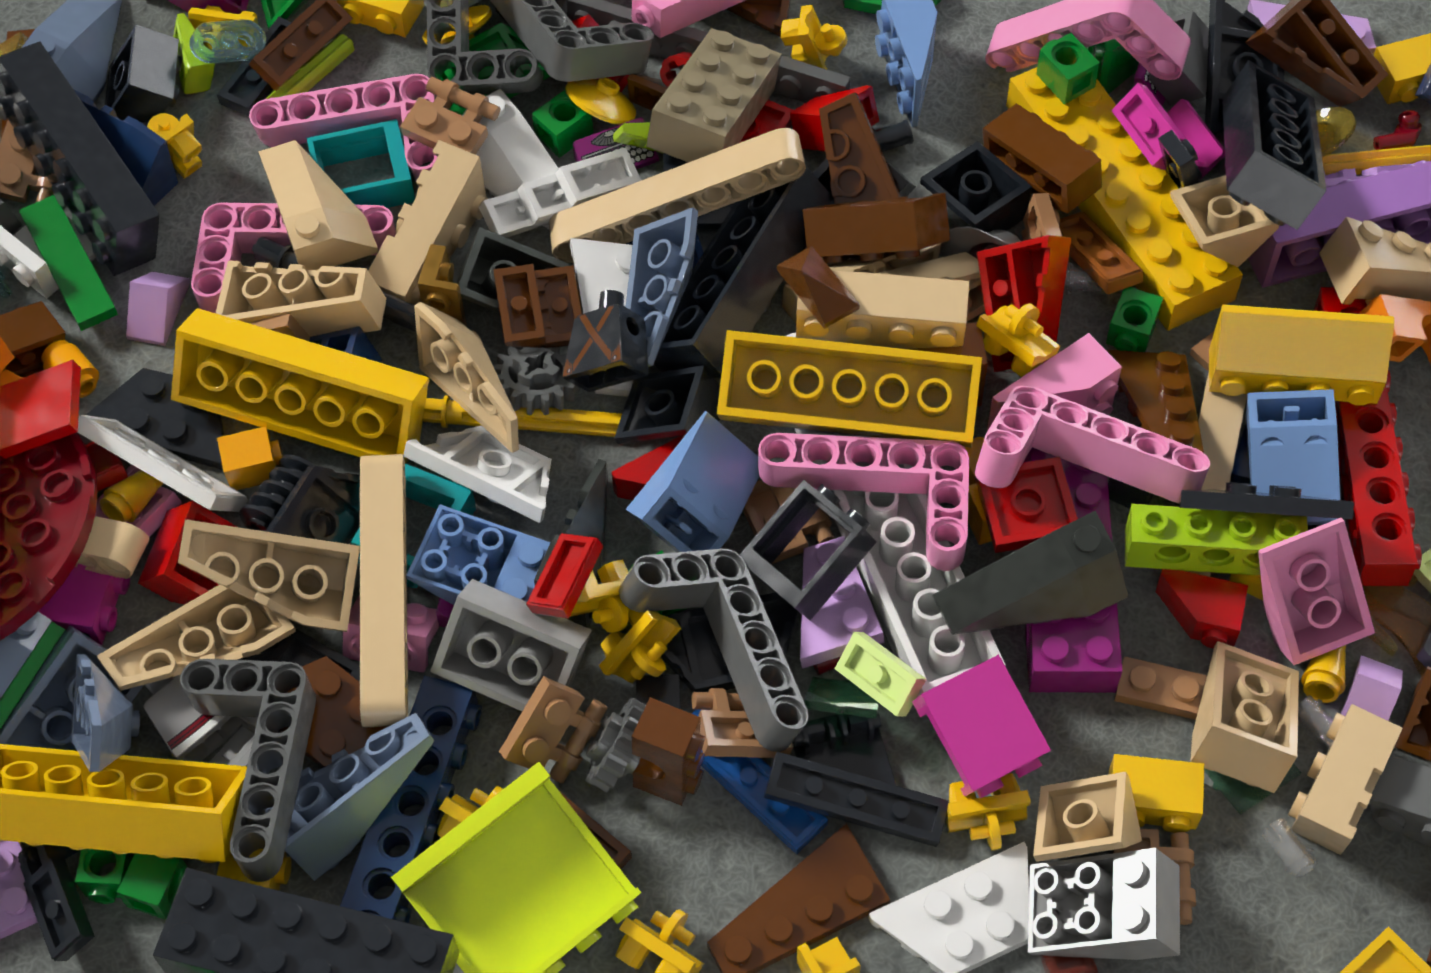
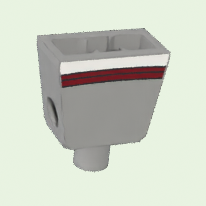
M180 675L175 678L171 677L145 684L153 696L144 703L143 708L175 760L201 762L243 726L242 722L244 720L238 716L204 715L196 711L180 683Z

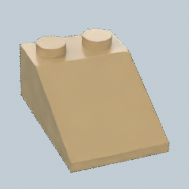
M1217 641L1213 649L1193 729L1190 762L1204 763V768L1224 774L1247 785L1275 793L1297 758L1299 671Z

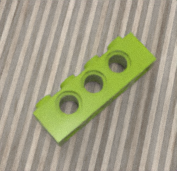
M1131 504L1125 527V567L1261 576L1258 550L1308 531L1307 516Z

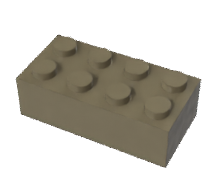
M711 28L652 109L646 147L683 161L691 162L739 144L775 90L782 53L768 49L764 45L754 44L735 37L729 32Z

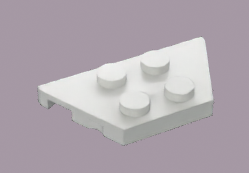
M483 426L468 428L462 432L438 434L437 441L434 444L423 446L417 439L406 442L404 457L451 479L454 483L465 486L487 497V499L494 503L502 504L538 523L543 521L552 459L519 444V450L512 453Z
M1025 842L1011 847L869 913L868 919L875 928L883 929L901 943V947L913 956L920 957L929 963L930 968L935 972L967 973L1028 944L1029 876L1027 846Z

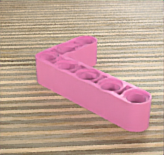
M1064 0L997 24L985 60L991 68L995 69L999 66L1006 68L1007 72H1013L1038 64L1040 49L1046 43L1053 39L1058 40L1072 33L1086 48L1116 39L1149 73L1156 78L1169 81L1181 76L1191 40L1153 0Z
M411 74L264 99L253 105L249 118L260 140L269 147L294 140L299 144L307 143V138L395 119L398 120L400 127L416 103V99L424 97V99L434 102L437 95L426 91V85L429 80L427 76ZM403 135L405 158L416 182L423 168L428 171L431 170L437 156L433 154V148ZM432 162L425 167H421L424 163Z
M216 203L204 211L191 279V288L199 309L216 313L227 262H241L242 253H253L252 247L260 237H266L283 246L291 245L277 203ZM355 205L367 218L379 251L387 235L395 237L397 234L391 211L380 205Z
M1018 386L1011 391L985 435L975 475L981 483L994 488L1007 487L1014 480L1033 447L1180 504L1181 490L1202 489L1210 467V460L1207 455L1196 448L1038 388Z
M773 433L764 437L760 442L758 448L759 476L769 486L797 488L805 480L815 489H818L823 484L829 490L927 494L926 557L928 562L937 570L942 571L954 570L963 562L968 536L969 456L964 446L959 443L941 440ZM783 458L785 461L776 463L770 461V459ZM825 460L828 463L818 465L813 463V461ZM867 462L870 465L866 467L857 466L855 463ZM909 464L913 467L910 469L900 468L897 465ZM942 466H952V467H954L956 470L947 471V470H943V469L940 468V467H942ZM950 503L956 507L947 509L941 507L939 504ZM946 540L954 543L955 546L944 547L938 544V542Z

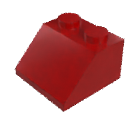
M190 501L167 510L138 581V584L168 601L184 605L220 585L178 564L185 520L237 527L195 501Z

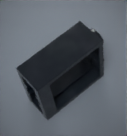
M803 480L742 551L740 556L753 573L807 619L811 620L877 541L866 531L871 524L858 512L850 508L847 513H844L837 507L841 500L827 487L821 484L816 490ZM821 509L850 534L801 591L771 564L815 512Z

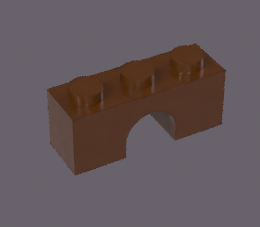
M651 697L649 698L631 737L632 754L641 757L638 766L633 772L634 788L681 806L687 793L696 794L704 774V770L700 769L705 756L701 752L705 742V736L700 734L701 717Z

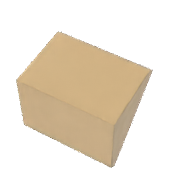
M1226 175L1172 190L1170 193L1171 199L1201 249L1236 267H1239L1279 228V225L1265 216L1263 210L1252 204L1244 206L1235 201L1229 195V191H1227Z
M1127 772L1041 786L1033 853L1036 862L1120 849L1142 842L1130 778Z

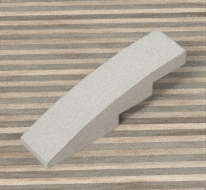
M622 148L561 166L553 175L521 184L517 191L484 200L479 209L489 230L507 238L549 223L550 218L560 211L639 182L641 178L627 149Z

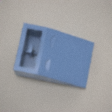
M882 0L881 10H877L876 13L880 34L875 36L876 50L879 57L886 58L887 79L890 86L896 85L897 104L902 115L907 114L911 126L916 127L918 126L933 62L937 10L933 0Z
M1334 389L1247 393L1246 431L1250 484L1257 486L1256 492L1269 493V485L1293 486L1300 488L1301 495L1340 500L1338 434ZM1307 516L1308 525H1323L1339 518Z
M705 411L626 510L676 552L720 549L730 537L759 478L758 456Z
M439 504L408 570L406 579L452 605L455 604L457 596L472 579L527 602L535 587V576L551 542Z

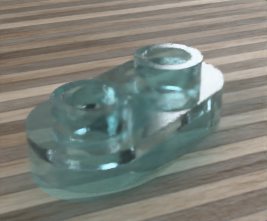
M251 20L205 22L199 25L193 32L189 44L194 56L205 63L252 60L264 49L266 36L263 29ZM238 39L244 40L248 47L242 46ZM203 42H208L213 50L206 48Z

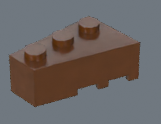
M1291 0L1245 42V44L1339 107L1363 99L1389 75L1330 0Z
M1016 103L983 127L984 147L1032 186L1031 194L1049 193L1053 208L1069 213L1102 188L1101 159L1093 151L1086 150L1071 140L1066 133L1056 130L1044 122L1036 113L1029 112Z
M946 192L920 198H908L906 196L896 197L894 200H866L819 205L803 209L807 248L812 246L820 257H823L826 264L847 261V255L859 254V261L883 259L884 252H896V259L914 258L921 256L920 249L950 241Z
M42 301L19 307L0 315V337L15 357L4 370L7 369L22 378L43 371L41 356L44 350L55 341L65 340L66 332Z

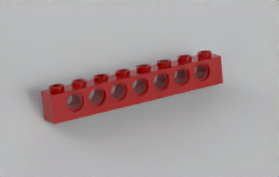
M1321 287L1313 311L1359 314L1368 305L1365 302L1366 299H1354L1351 304H1341L1334 287ZM1389 369L1385 387L1377 404L1354 405L1350 402L1335 401L1340 487L1342 499L1354 502L1353 519H1346V525L1362 586H1408L1414 571L1420 569L1422 561L1421 547L1419 544H1414L1412 534L1415 528V512L1412 507L1407 506L1406 500L1409 491V478L1407 472L1401 471L1400 465L1403 454L1401 437H1395L1394 427L1397 419V410L1395 403L1389 402L1388 393L1391 386Z

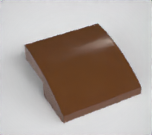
M533 264L493 269L505 346L526 348L569 346L574 320L578 315L582 314L573 265L534 271Z

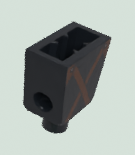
M616 290L602 291L600 293L599 309L578 315L574 320L562 378L587 392L648 376L645 321L642 316L624 306V294Z

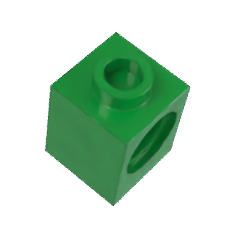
M1069 33L1058 40L1053 39L1040 49L1036 75L1063 104H1066L1095 88L1100 62L1072 33Z
M564 90L532 113L534 133L547 148L560 158L573 149L572 144L574 141L594 133L593 116L579 108L568 97L566 90Z
M1132 287L1123 289L1110 322L1106 344L1114 346L1117 350L1146 352L1164 297Z
M81 850L75 880L76 884L90 901L101 904L114 903L116 898H120L117 890L135 853L116 854L107 850ZM116 863L111 873L98 876L100 869L104 865Z
M135 853L117 890V894L126 907L166 920L185 870L188 867L183 858L173 857L164 859L155 855Z

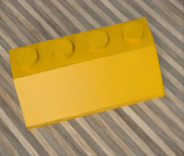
M1222 305L1209 348V392H1220L1228 396H1238L1255 392L1334 389L1335 401L1350 402L1354 405L1377 404L1387 381L1394 316Z

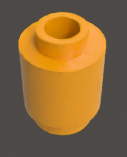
M66 340L53 342L42 353L43 369L46 370L73 359L81 367L80 398L91 394L97 386L99 371L75 344L69 343Z

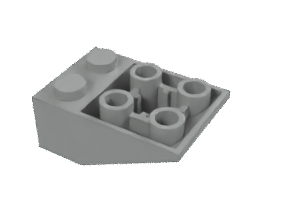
M1157 848L1031 864L1028 953L1044 956L1127 960L1179 956L1180 866Z

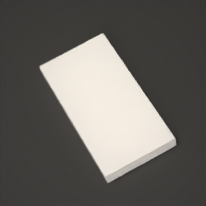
M87 415L79 416L78 433L209 510L240 512V509L246 505L248 501L247 496L119 421Z

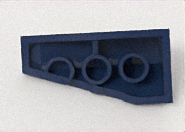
M74 90L146 196L155 206L178 184L167 141L130 116L124 121L120 120L116 116L115 110L107 105L98 109L90 97Z

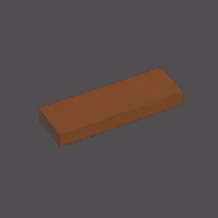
M1083 211L1060 219L1059 228L1063 237H1071L1069 256L1108 295L1143 282V270Z

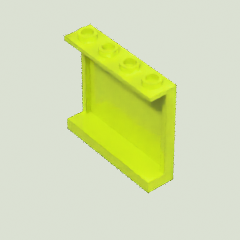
M540 762L532 766L391 877L430 929L454 935L460 952L457 964L464 973H558L566 966L561 960L564 955L574 947L580 953H583L602 937L597 929L612 917L616 924H619L638 908L634 899L642 893L638 887L635 889L552 783L550 775Z

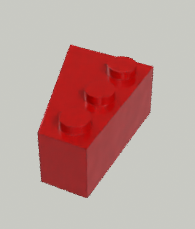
M1046 235L978 251L977 258L986 315H992L1005 305L1008 307L1012 304L1020 309L1022 306L1031 303L1039 309L1040 314L1037 323L1044 328L1042 333L1057 342L1071 237ZM1009 350L1000 356L992 355L994 372L1015 373L1011 370V363L1015 355Z

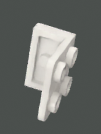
M67 217L87 256L92 261L96 258L92 250V243L86 234L83 236L79 234L73 221ZM0 225V266H7L23 285L33 287L47 299L59 288L26 225L14 235L10 234Z

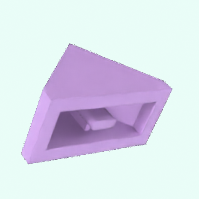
M150 272L130 281L126 329L127 339L165 346L191 282L190 279Z
M1361 655L1341 714L1345 716L1351 704L1389 721L1402 688L1403 670Z

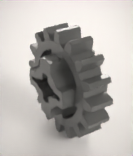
M510 346L508 347V356L502 354L497 356V364H494L493 367L509 401H511L514 411L525 407L527 415H532L535 409H541L544 415H548L549 407L554 406L559 410H563L564 400L569 402L575 400V392L579 391L580 387L562 378L567 353L560 355V347H552L550 350L543 347H523L522 350H518Z
M631 697L627 703L623 704L619 714L613 712L610 717L606 715L586 753V756L591 758V766L586 772L587 778L585 782L607 793L610 787H614L618 777H625L627 773L632 774L641 757L632 754L631 737L646 704Z

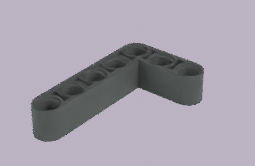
M427 0V69L429 78L435 77L441 80L444 71L456 68V75L451 81L457 83L459 89L472 95L475 93L489 95L498 89H501L505 94L526 93L540 87L544 78L543 68L528 50L469 51V0H454L448 7H440L442 0ZM450 31L456 32V36L451 43L441 44V38L445 33ZM521 65H532L531 71L527 76L522 78L515 76L518 67ZM486 66H494V72L488 79H478L481 69Z
M490 0L544 70L556 80L571 82L639 74L647 68L654 33L645 25L622 23L577 28L555 0Z
M730 549L652 554L639 557L620 586L619 596L623 604L636 612L703 607L756 739L760 745L772 752L786 750L806 725L809 717L808 711L743 558Z
M198 659L189 663L180 675V683L196 711L200 714L213 716L258 717L230 840V851L245 877L251 881L264 882L273 878L279 872L283 862L316 705V694L303 667L297 663ZM254 686L252 689L244 691L246 688ZM292 688H297L295 691L291 693H286L288 690ZM289 727L286 731L277 733L280 729ZM281 766L278 771L267 774L271 769ZM273 807L268 813L258 816L262 810ZM264 849L260 855L249 858L254 851Z

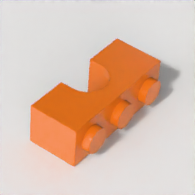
M1380 294L1370 300L1368 306L1359 314L1394 316V330L1389 361L1402 362L1421 346L1431 365V302L1391 296L1389 294Z

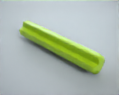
M339 34L279 90H274L266 99L308 92L354 52L353 41L345 34Z

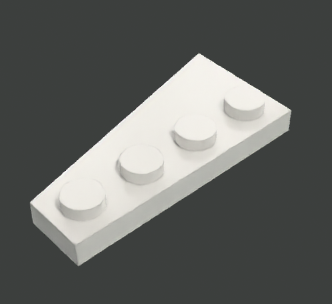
M570 238V250L574 261L577 289L579 290L582 314L599 309L600 293L605 290H616L623 293L624 306L626 305L633 245ZM633 380L596 390L595 394L628 397Z

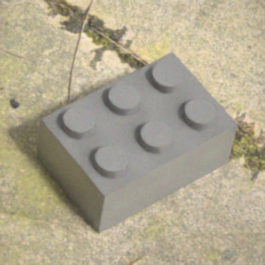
M472 579L456 598L430 672L523 711L543 676L571 687L592 630L565 618L532 613L527 607L526 601Z

